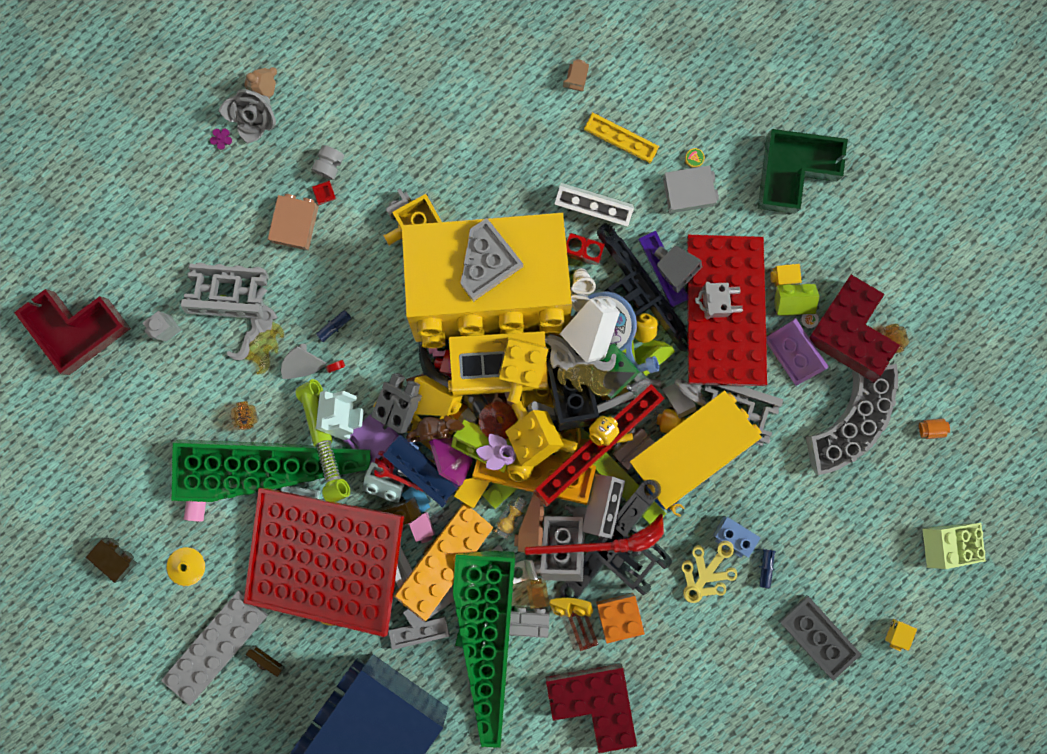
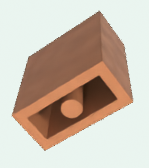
M291 194L278 195L268 240L272 243L309 251L319 206L314 203V200L309 198L299 200Z

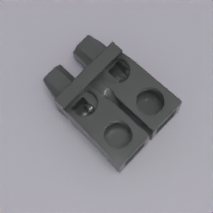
M394 373L389 382L383 383V389L380 392L371 417L383 424H387L388 427L399 433H404L412 429L413 424L411 421L418 407V401L421 400L422 396L418 394L420 384L408 381L405 387L403 386L405 376L400 373Z

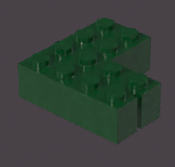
M771 129L766 135L758 209L795 214L801 209L805 178L834 182L840 180L844 176L846 159L843 158L846 156L848 139Z

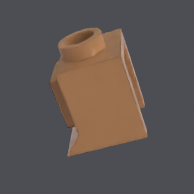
M579 59L573 61V64L569 66L567 79L563 81V87L584 91L589 64Z

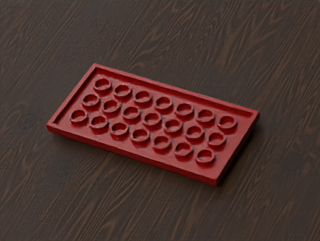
M688 234L687 252L702 261V268L687 283L688 384L767 386L764 237ZM706 282L729 283V287H740L741 290L739 294H730L731 306L741 305L743 311L731 313L728 317H712L707 320L700 305L696 304L695 298L699 297V293ZM702 295V298H701L699 301L702 303V305H703V307H704V304H703V295Z

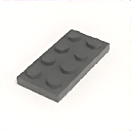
M807 595L779 620L781 625L833 681L862 655Z

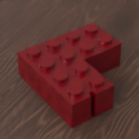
M851 274L809 338L817 349L875 383L885 371L900 344L866 325L885 294Z
M44 289L31 299L33 303L27 302L14 312L57 371L64 375H71L131 329L111 301L101 296L73 316L56 292Z
M622 663L545 677L553 721L591 714L598 753L637 747Z

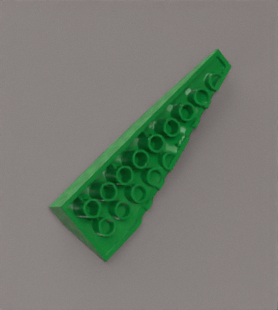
M178 439L173 442L171 501L214 502L221 499L234 498L240 495L256 493L259 488L277 489L325 478L324 470L321 467L322 464L320 463L321 460H319L317 447H314V445ZM332 447L331 449L333 450L332 453H334L333 456H335L334 459L336 461L334 463H337L335 466H338L336 469H338L339 475L368 470L370 467L371 450L344 447Z
M510 551L456 553L453 597L481 747L501 748L515 554Z

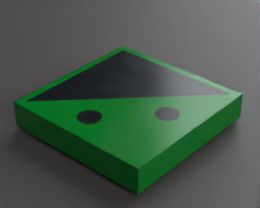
M614 343L609 346L606 357L603 360H599L609 362L612 354H616V363L612 370L601 372L593 366L588 367L590 376L610 399H613L640 373Z

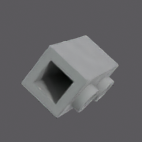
M160 311L143 322L146 327L144 330L150 338L165 342L181 331L171 315Z

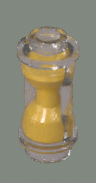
M519 496L517 499L512 498L496 523L494 532L505 539L512 536L528 509V506H526L528 502Z

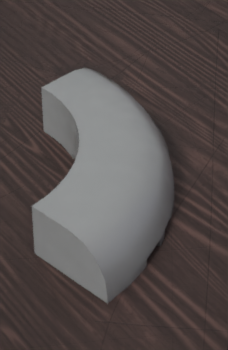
M897 364L888 365L875 383L852 371V394L844 413L826 430L806 437L810 463L816 475L836 471L856 461L857 458L867 452L877 442L881 433L888 426L893 407L896 404L895 397L898 388Z

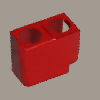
M570 233L566 242L567 256L590 265H598L601 261L605 244ZM572 238L581 240V249L578 251L570 250L568 247L569 240ZM590 244H596L600 247V254L597 257H590L587 254V247Z

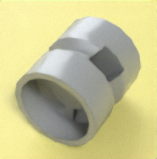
M322 145L318 153L319 159L315 160L311 170L322 177L334 180L338 172L336 167L341 165L345 155L334 148Z

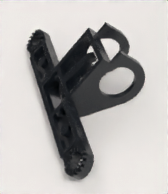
M603 223L597 229V236L605 244L610 255L626 275V277L611 285L605 291L615 293L616 289L623 287L628 294L623 298L627 302L632 300L639 309L634 312L636 317L650 309L677 348L684 352L688 351V332L684 328L685 325L624 240L617 235L615 228L613 229V226H610L608 223Z
M653 479L642 482L617 514L612 539L600 536L595 543H608L614 540L628 539L636 533L632 529L660 495V484ZM648 484L653 485L655 488L653 495H649L646 492ZM655 543L651 548L656 550L663 559L655 556L649 549L641 551L651 562L642 574L639 575L634 570L639 572L643 566L630 555L632 551L617 553L614 550L588 552L584 557L583 581H566L560 588V596L562 598L578 599L604 565L632 590L636 589L644 596L651 590V585L644 580L656 563L663 569L670 567L672 560L665 550ZM625 571L633 574L638 579L635 582L632 581ZM567 587L573 589V597H569L566 594Z

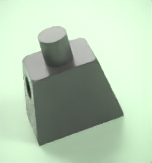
M661 246L654 253L660 260L657 264L658 271L676 293L702 268V261L678 246H674L669 252Z

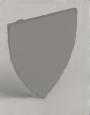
M300 344L299 347H294L284 357L281 365L282 378L292 379L308 376L323 368L327 363L307 352L306 344Z

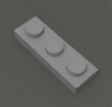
M446 616L427 620L415 629L410 624L388 630L392 650L450 636Z

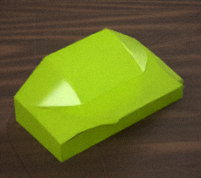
M653 339L650 342L643 343L635 350V359L637 364L646 363V358L655 356L660 365L675 351L666 342ZM647 370L641 373L647 376L650 372Z

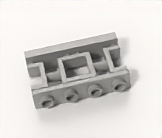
M204 263L189 264L190 272H188V277L191 281H196L194 294L184 293L185 299L181 301V307L186 314L263 319L262 307L264 303L262 299H255L257 285L267 286L269 276L265 269L261 267L244 268L239 265L227 267L222 264H215L214 266ZM204 276H213L211 285L204 284ZM242 279H251L250 288L242 287ZM219 283L235 284L233 297L217 296ZM202 292H210V301L201 300ZM240 295H248V304L239 303Z
M705 385L703 391L711 394L710 401L718 394L717 390L711 389L712 386L736 394L734 397L737 402L748 406L746 410L749 415L748 420L758 422V428L761 430V434H763V437L755 444L763 446L764 443H770L769 439L772 432L763 430L768 412L775 415L778 414L779 407L782 406L784 399L744 386ZM748 398L771 405L772 408L763 407L761 415L752 413L755 403L748 401Z

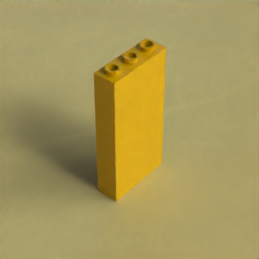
M724 390L630 461V464L643 481L653 479L660 484L661 493L657 499L665 510L762 438L760 436L761 430L756 424L752 425L749 422V415L743 408L739 409L735 404L737 400L730 392L727 394ZM648 484L647 486L649 487V489H650V490L652 491V493L654 494V492H655L654 486L651 485V484Z

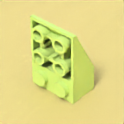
M981 523L923 529L927 568L949 569L986 561Z

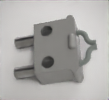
M706 282L699 293V297L695 298L696 304L700 305L707 320L712 317H728L731 313L743 311L741 305L731 306L730 294H739L741 290L740 287H729V283ZM702 295H703V304H704V307H703L702 303L699 301V300L702 298Z

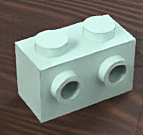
M372 462L365 475L362 491L382 497L388 501L399 502L406 484L389 477H376L374 470L381 472L383 469Z

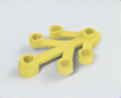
M722 541L719 543L718 553L707 568L705 567L703 557L704 548L700 545L693 548L692 554L696 559L699 579L696 583L692 574L693 562L686 560L682 563V571L685 573L687 582L683 595L688 602L697 603L702 599V596L716 594L722 596L726 593V585L724 583L718 582L715 587L703 588L706 582L734 581L737 578V570L733 567L728 568L724 572L714 573L724 558H729L733 555L734 546L731 542ZM727 545L730 549L726 551L722 547ZM699 549L702 553L696 554L695 550ZM684 565H690L691 569H686ZM734 572L735 575L731 577L728 573ZM717 587H723L724 590L718 591ZM694 590L697 592V594L691 595L690 591Z

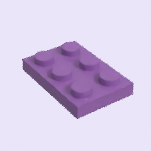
M794 319L766 337V343L795 386L829 367L797 319Z

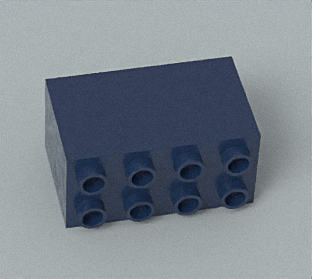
M374 654L371 655L367 663L356 658L336 686L345 693L344 696L335 690L313 719V722L322 728L320 729L311 723L290 754H426L444 727L449 707Z

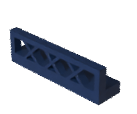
M401 435L388 446L383 454L387 460L442 508L447 503L448 498L458 489L457 484L439 475L437 466Z

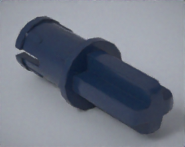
M343 310L333 320H328L329 323L316 332V335L322 342H325L335 332H339V329L351 319L350 314Z
M763 549L762 566H759L761 568L759 582L761 588H771L773 570L775 571L773 567L776 551Z

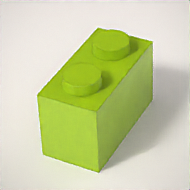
M815 284L777 285L774 299L777 315L816 314L820 295Z

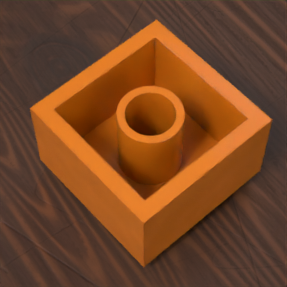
M634 593L596 602L607 644L645 634Z

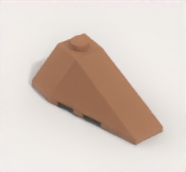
M535 493L532 495L523 518L519 535H515L514 546H518L519 552H525V547L542 546L544 506Z

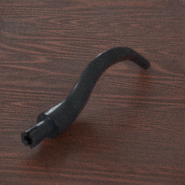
M419 342V360L424 376L426 375L448 388V380H452V378L438 373L429 358L427 348L422 347V342ZM482 394L462 395L461 403L465 404L477 419L481 418L491 432L496 431L501 426L491 413L492 406Z

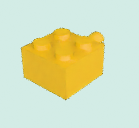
M424 194L392 212L399 224L398 228L383 236L390 246L402 239V225L438 223L442 221L427 194Z
M508 337L498 375L499 379L512 383L507 401L520 403L523 386L539 388L548 353L546 346Z
M523 401L514 403L511 406L518 421L505 432L521 466H537L564 446L548 411L532 410L528 413Z

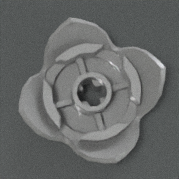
M239 90L237 95L226 99L219 108V113L226 120L237 123L238 133L247 144L257 141L265 130H273L276 125L270 99L254 91Z

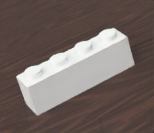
M563 183L560 184L555 205L624 226L629 225L634 210L633 204Z

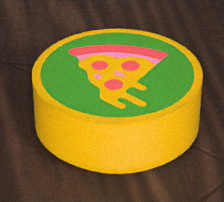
M697 148L690 149L685 156V162L691 168L700 167L705 159L704 153Z

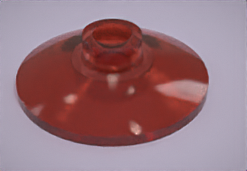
M492 402L486 405L479 415V427L487 438L489 434H494L505 440L508 439L505 431L518 421L512 407L504 402ZM496 417H501L503 422L498 423Z

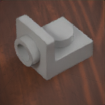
M401 188L397 191L402 200H395L386 208L391 219L395 218L392 213L393 211L412 201L407 191L403 193Z

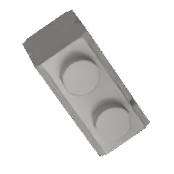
M633 428L629 432L633 435V441L620 442L612 448L614 450L612 455L627 471L633 468L630 461L655 443L642 428L637 430Z
M515 606V610L511 609L509 636L548 638L549 612H545V608H534V611L526 610V607Z

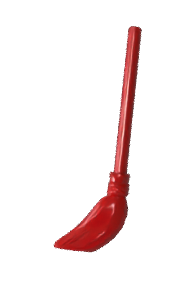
M663 514L657 516L646 528L634 533L628 539L614 540L608 543L525 547L524 551L526 555L614 550L615 553L627 551L641 552L652 547L663 536Z

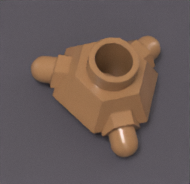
M274 67L270 69L262 68L248 73L245 79L246 90L257 92L270 99L274 94L276 85L274 76L277 74V69Z

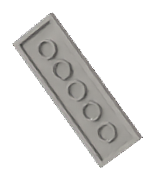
M240 590L236 592L161 680L189 706L195 702L268 616L260 607L245 604V594Z

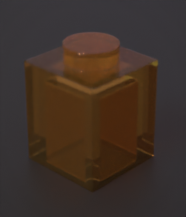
M541 578L537 580L530 579V583H527L530 609L550 606L546 580L542 581Z

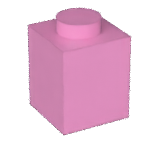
M427 512L421 514L412 523H409L416 542L421 541L425 543L433 539L432 536L435 535V531Z

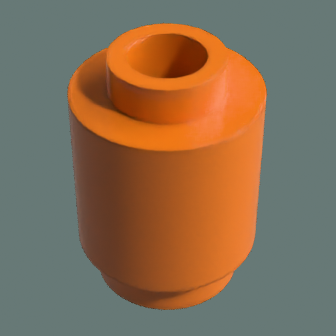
M944 418L920 422V437L926 439L946 438L947 433H950L949 422H946Z

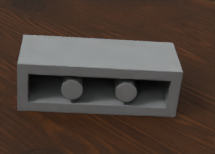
M595 474L582 532L612 539L624 488V480Z

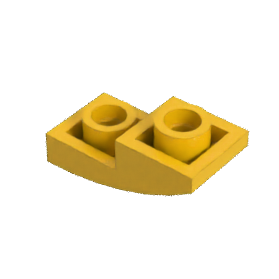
M556 598L551 599L549 602L553 613L560 617H563V615L570 617L572 611L579 616L586 615L588 617H591L593 613L591 602L585 600Z

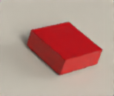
M330 181L312 186L318 205L336 200Z

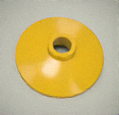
M184 547L177 549L170 555L167 561L168 576L174 583L181 586H190L197 583L205 571L204 558L193 548ZM182 564L187 566L186 571L181 569Z

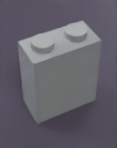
M710 165L666 172L663 175L669 214L713 207L719 199L718 191L714 189L713 184L715 182V173L711 171Z

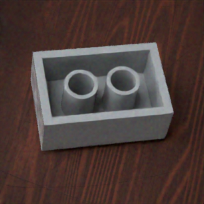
M544 516L542 546L585 544V532H582L584 518ZM584 552L542 554L540 574L543 580L583 581Z

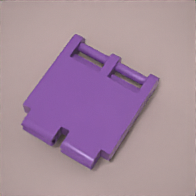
M372 414L362 422L360 428L354 429L353 434H350V438L359 448L350 439L343 440L352 448L371 450L370 465L372 462L375 463V458L380 459L382 457L378 455V452H385L388 446L399 436L390 427L384 429L383 427L386 424L372 418Z

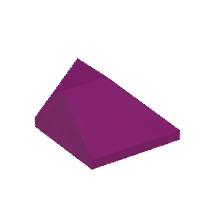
M453 438L429 441L439 475L461 486L473 459L451 447Z

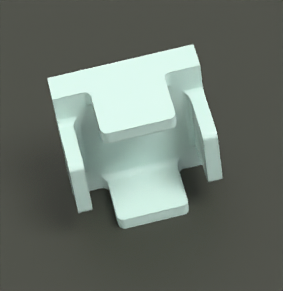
M345 391L337 393L320 392L316 429L343 440L350 439L353 429L360 428L363 420V409L357 408L353 410V401H356L357 396Z

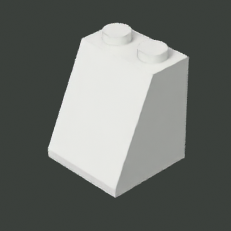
M609 298L590 299L560 333L585 362L603 360L606 357L620 314L615 302Z

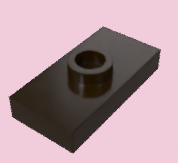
M255 645L249 648L245 654L255 661L260 669L268 670L276 677L285 668V666Z

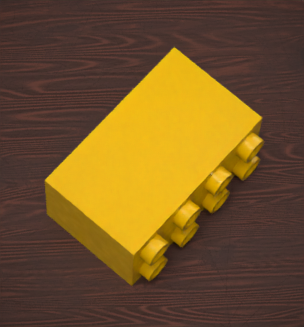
M563 213L489 218L488 220L521 260L523 267L474 302L462 288L461 278L464 270L470 229L484 219L402 225L406 316L415 341L422 342V347L430 349L441 348L446 345L445 340L456 336L545 331L547 336L552 334L562 337L560 333L570 323L572 310Z

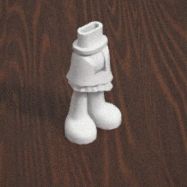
M583 268L575 271L572 280V308L576 312H579L590 300L587 296L593 293L596 288L594 280L590 278L588 272Z

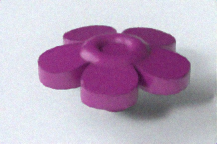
M216 128L213 130L212 133L215 137L210 138L212 145L217 144V148L223 150L225 149V144L230 145L232 143V138L227 137L230 135L228 129L224 128L220 131Z

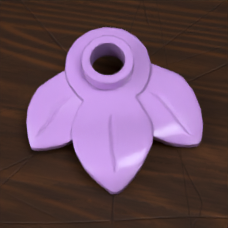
M489 434V445L476 449L478 456L482 460L487 461L486 468L490 470L501 469L504 465L512 464L516 459L513 447L507 445L506 440L498 435Z

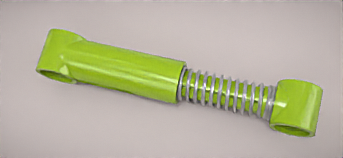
M311 379L297 387L295 393L297 399L303 404L314 447H317L319 460H321L320 463L322 464L321 467L324 470L326 484L322 489V495L325 501L338 502L350 495V487L344 479H340L338 469H336L338 466H335L337 463H334L336 460L334 459L335 456H333L334 453H332L333 450H331L332 446H330L333 442L332 436L316 429L320 392H323V388L317 380Z

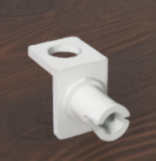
M532 560L516 562L515 567L522 569V575L519 578H514L513 584L528 579L537 580V574L541 571V560L534 563Z

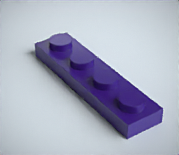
M654 231L639 238L638 241L670 306L674 307L686 301L687 293L684 287L676 293L658 271L657 264L660 260L654 253L659 247L662 246L664 248L657 232Z

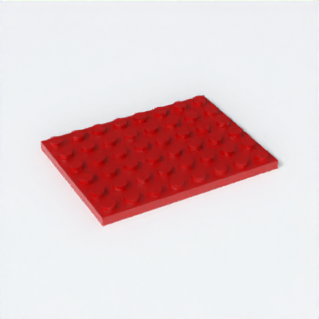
M259 488L244 603L373 635L387 636L404 516L273 489Z

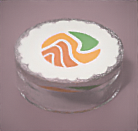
M817 313L801 314L799 317L800 325L808 330L817 327L820 321Z

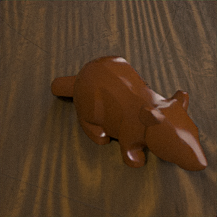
M446 415L443 419L426 417L419 422L417 429L407 434L406 440L408 442L451 438L452 434L449 433L451 430L460 431L465 426L455 419L454 416L449 417Z

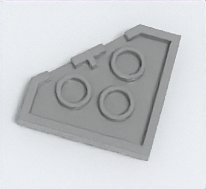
M487 218L470 229L464 270L461 278L462 288L474 302L523 267L521 260Z

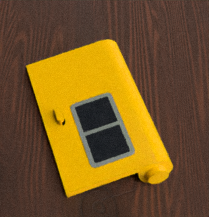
M545 331L449 337L452 380H448L449 392H453V396L510 392L512 383L501 380L498 377L508 337L546 346ZM546 360L539 388L523 386L522 391L548 390Z

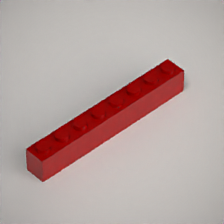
M650 384L614 417L618 423L619 434L608 446H598L590 439L534 490L535 495L547 507L665 398Z

